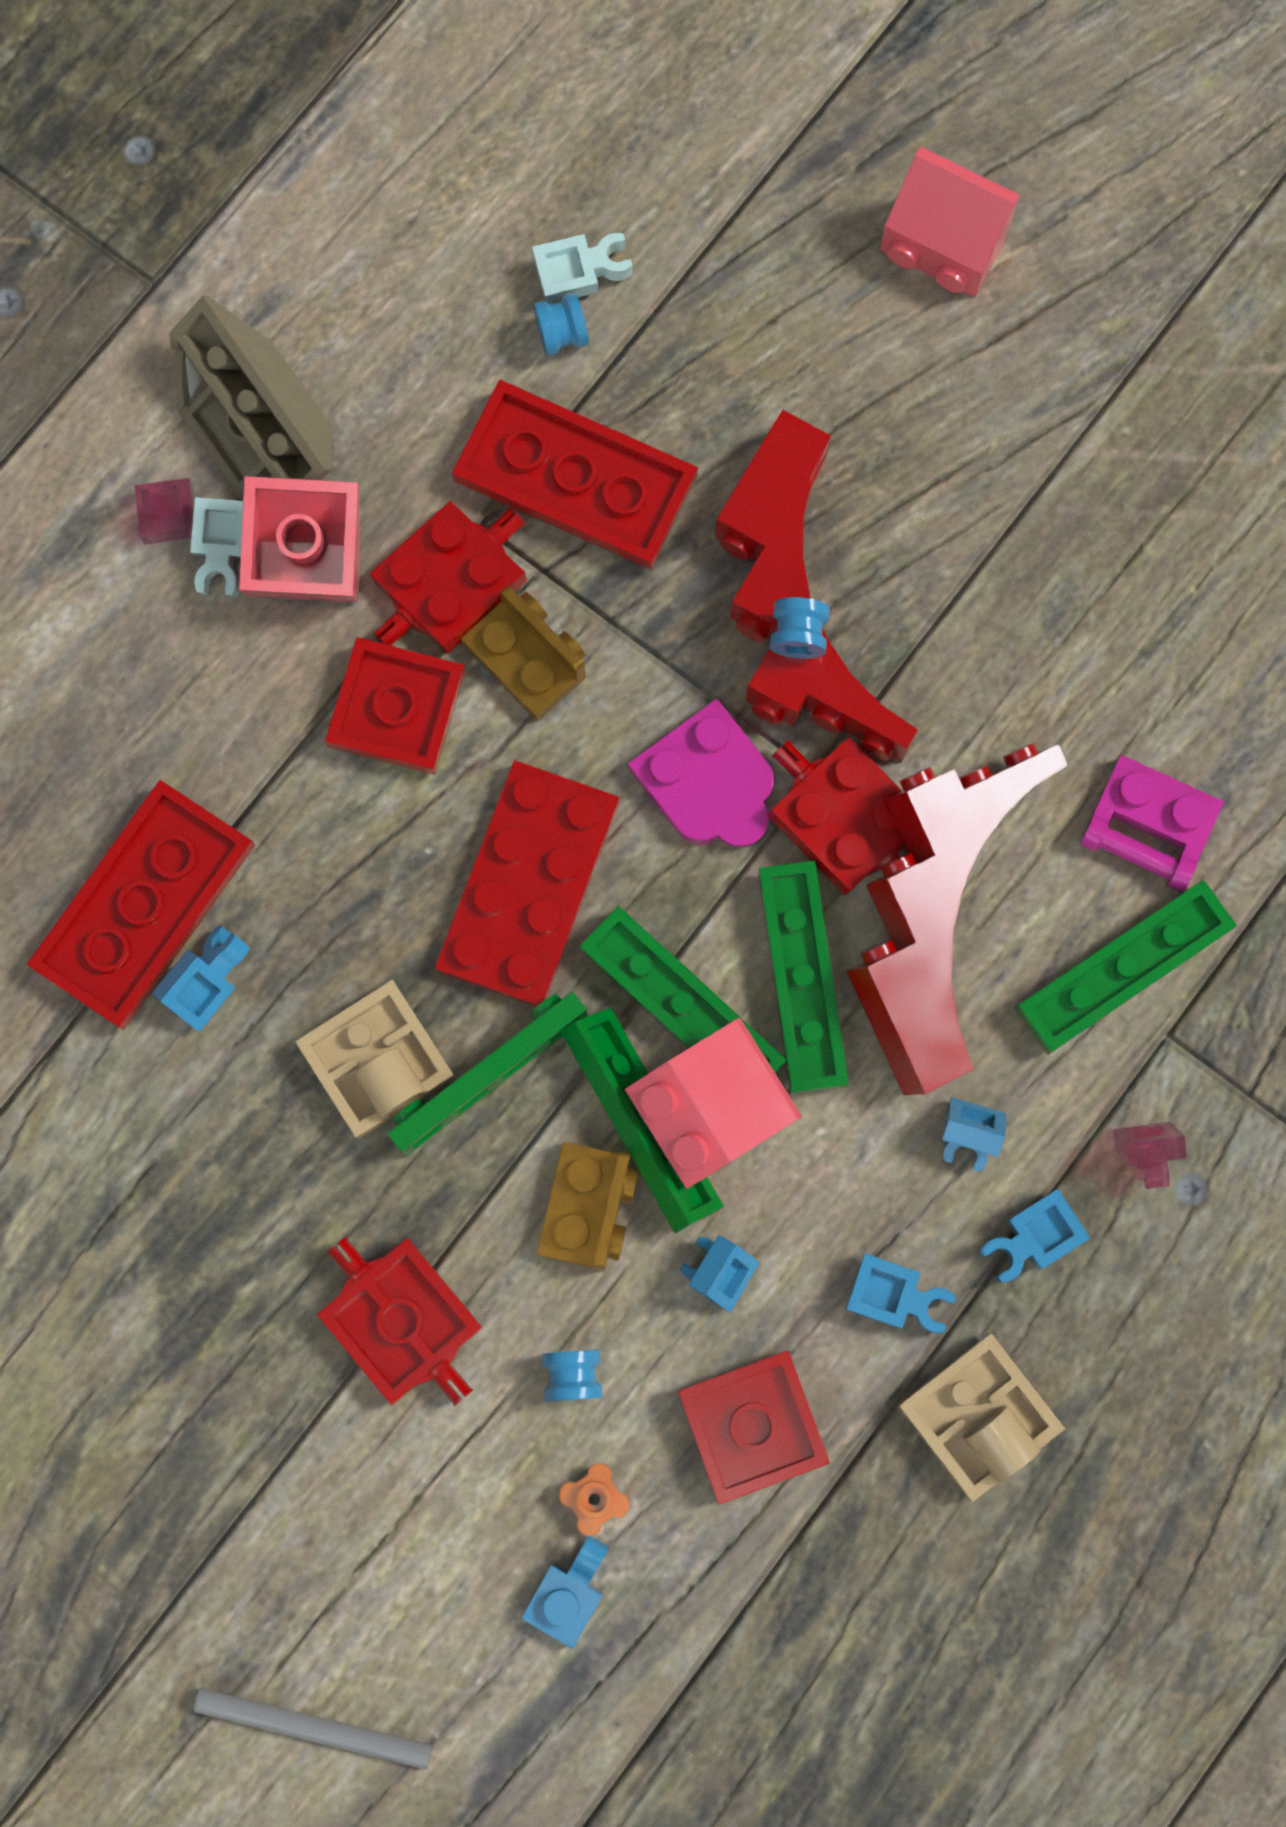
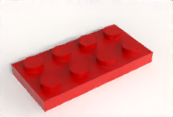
M499 379L452 471L453 481L651 570L698 476L697 466Z
M514 760L437 960L436 972L533 1007H537L546 1000L619 806L620 797Z
M159 780L26 965L124 1031L255 847L254 842L162 780Z

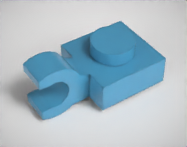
M218 925L207 937L201 958L187 950L151 995L200 1032L234 991L235 987L224 978L244 959L250 947L235 934L228 932L223 926Z
M588 1536L568 1571L552 1563L521 1619L573 1649L604 1594L589 1583L606 1555L609 1546L592 1536Z

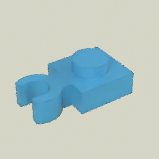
M1056 1189L1006 1221L1016 1236L1011 1239L1003 1237L992 1239L980 1248L979 1254L983 1258L992 1254L995 1250H1002L1009 1256L1010 1264L1008 1269L995 1277L998 1283H1005L1015 1279L1021 1273L1024 1260L1027 1258H1031L1038 1271L1042 1270L1089 1240L1090 1236L1059 1189Z
M865 1253L862 1256L845 1310L898 1329L903 1328L906 1316L909 1314L915 1316L917 1323L924 1330L930 1333H944L947 1325L933 1321L929 1317L928 1306L936 1299L953 1304L955 1303L956 1296L944 1288H932L925 1292L917 1290L916 1286L921 1274L920 1272Z

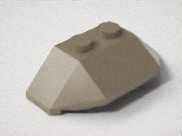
M202 296L169 333L171 350H175L174 375L180 415L240 499H243L244 476L322 480L332 470V426L272 341L211 297Z

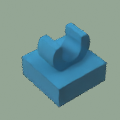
M951 1097L944 1116L942 1140L945 1141L944 1161L951 1163L955 1151L959 1147L964 1146L976 1151L973 1170L979 1172L983 1170L988 1161V1154L999 1157L1006 1135V1113Z
M719 1234L714 1242L706 1237H698L695 1243L707 1252L698 1269H693L683 1263L680 1271L686 1278L691 1280L688 1286L712 1303L731 1312L760 1262L738 1245Z

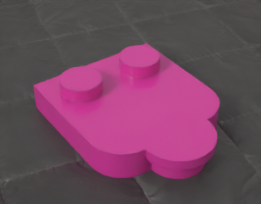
M718 699L712 701L628 763V770L685 841L696 845H705L720 838L724 843L733 847H748L758 842L765 834L769 822L765 803L769 800L774 785L773 771Z

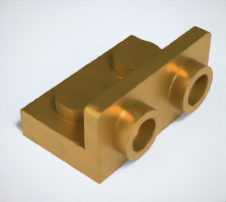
M508 585L500 592L501 602L461 638V642L473 657L538 722L586 679L585 663L582 660L586 654L570 634L563 631L557 635L545 623L544 620L548 615L534 597L527 592L519 596Z
M563 1141L537 1256L602 1271L606 1270L608 1259L619 1261L626 1226L616 1224L621 1202L632 1204L639 1174L638 1169L629 1168L631 1159L629 1153L620 1151L619 1153H613Z

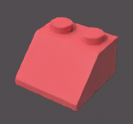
M920 146L884 226L880 251L886 253L893 263L902 268H916L934 277L937 283L948 291L954 293L965 292L976 297L1005 243L1019 194Z
M244 476L239 590L247 597L358 603L360 568L359 483Z
M741 1018L734 1020L683 1051L625 1089L686 1189L802 1117Z

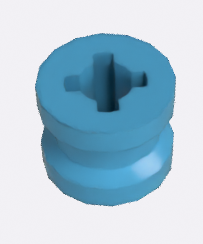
M576 292L564 295L561 302L549 304L546 301L533 303L536 324L546 357L558 354L561 347L573 345L576 348L589 346L587 328Z
M787 597L775 601L773 617L778 621L777 631L771 634L769 649L782 656L800 659L818 658L825 655L827 640L822 635V628L829 621L830 607L821 601L801 597Z
M600 1350L543 1353L542 1363L549 1371V1384L544 1389L545 1402L603 1398L602 1385L596 1381L595 1368L601 1362Z

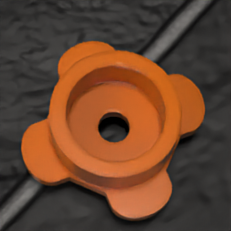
M604 1464L592 1465L588 1470V1475L576 1483L566 1482L561 1487L559 1493L561 1503L570 1507L576 1515L578 1530L587 1536L596 1535L600 1531L601 1524L612 1517H623L629 1510L630 1502L628 1496L618 1492L611 1481L612 1472ZM591 1494L599 1495L600 1503L598 1505H591L589 1503V1496Z

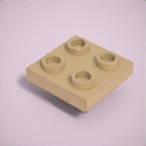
M393 979L295 1041L358 1140L392 1119L413 1101L425 1098L455 1078Z
M992 1333L979 1340L897 1405L970 1502H974L995 1484L1008 1479L1026 1466L1040 1453L1043 1446L1065 1430V1427Z

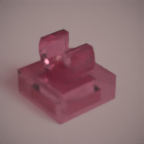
M189 478L134 485L140 538L144 544L192 538L195 498L193 485Z
M1171 1122L1114 1129L1116 1152L1129 1166L1136 1165L1137 1178L1139 1181L1144 1180L1145 1188L1170 1186L1167 1161L1187 1158L1185 1135Z

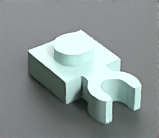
M584 234L533 246V259L544 300L549 304L561 302L564 295L576 292L578 297L598 293L597 277L604 276L613 281H621L632 275L631 259L613 262L608 258L613 252L625 250L624 234H609L603 237L597 246L588 248Z
M195 497L190 553L196 556H206L205 564L198 569L195 575L194 583L197 593L209 595L211 579L215 575L223 574L226 579L225 595L237 598L240 592V576L233 568L234 559H241L243 501Z

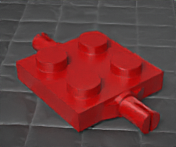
M452 501L443 506L370 573L373 582L392 600L396 610L391 617L372 632L375 638L380 643L392 646L408 630L413 628L415 631L429 636L446 654L450 653L461 642V638L501 602L500 592L509 585L516 592L528 581L526 573L505 553L502 546L521 527L525 526L521 516L515 513L513 508L509 507L492 525L485 528L480 524L472 522Z
M850 736L829 756L816 760L812 764L790 743V740H787L771 757L775 758L795 780L788 794L769 811L767 816L811 861L815 860L817 868L846 896L865 877L878 873L881 870V865L900 857L898 853L902 850L905 842L885 799L902 792V790Z
M347 1237L340 1240L337 1244L351 1259V1262L347 1260L336 1246H333L327 1254L335 1260L349 1277V1280H347L340 1295L322 1309L317 1316L390 1405H395L417 1385L433 1379L455 1407L463 1399L449 1381L453 1382L464 1397H467L473 1391V1388H470L451 1363L454 1361L460 1348L483 1329L481 1324L409 1238L402 1241L385 1257L370 1261L369 1263L364 1260Z

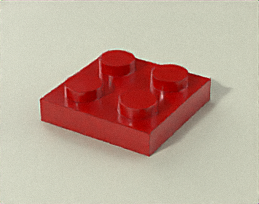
M356 637L325 743L327 747L435 775L465 675V666L460 663Z
M789 1350L678 1391L718 1505L830 1464Z

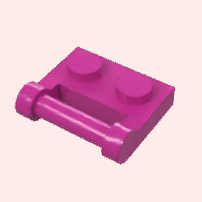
M1120 755L1079 845L1093 852L1100 848L1167 879V886L1183 893L1195 872L1199 857L1224 801L1126 756ZM1111 817L1181 848L1178 859L1108 828Z

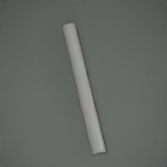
M200 1688L194 1706L195 1713L425 1770L428 1768L433 1745L204 1688Z

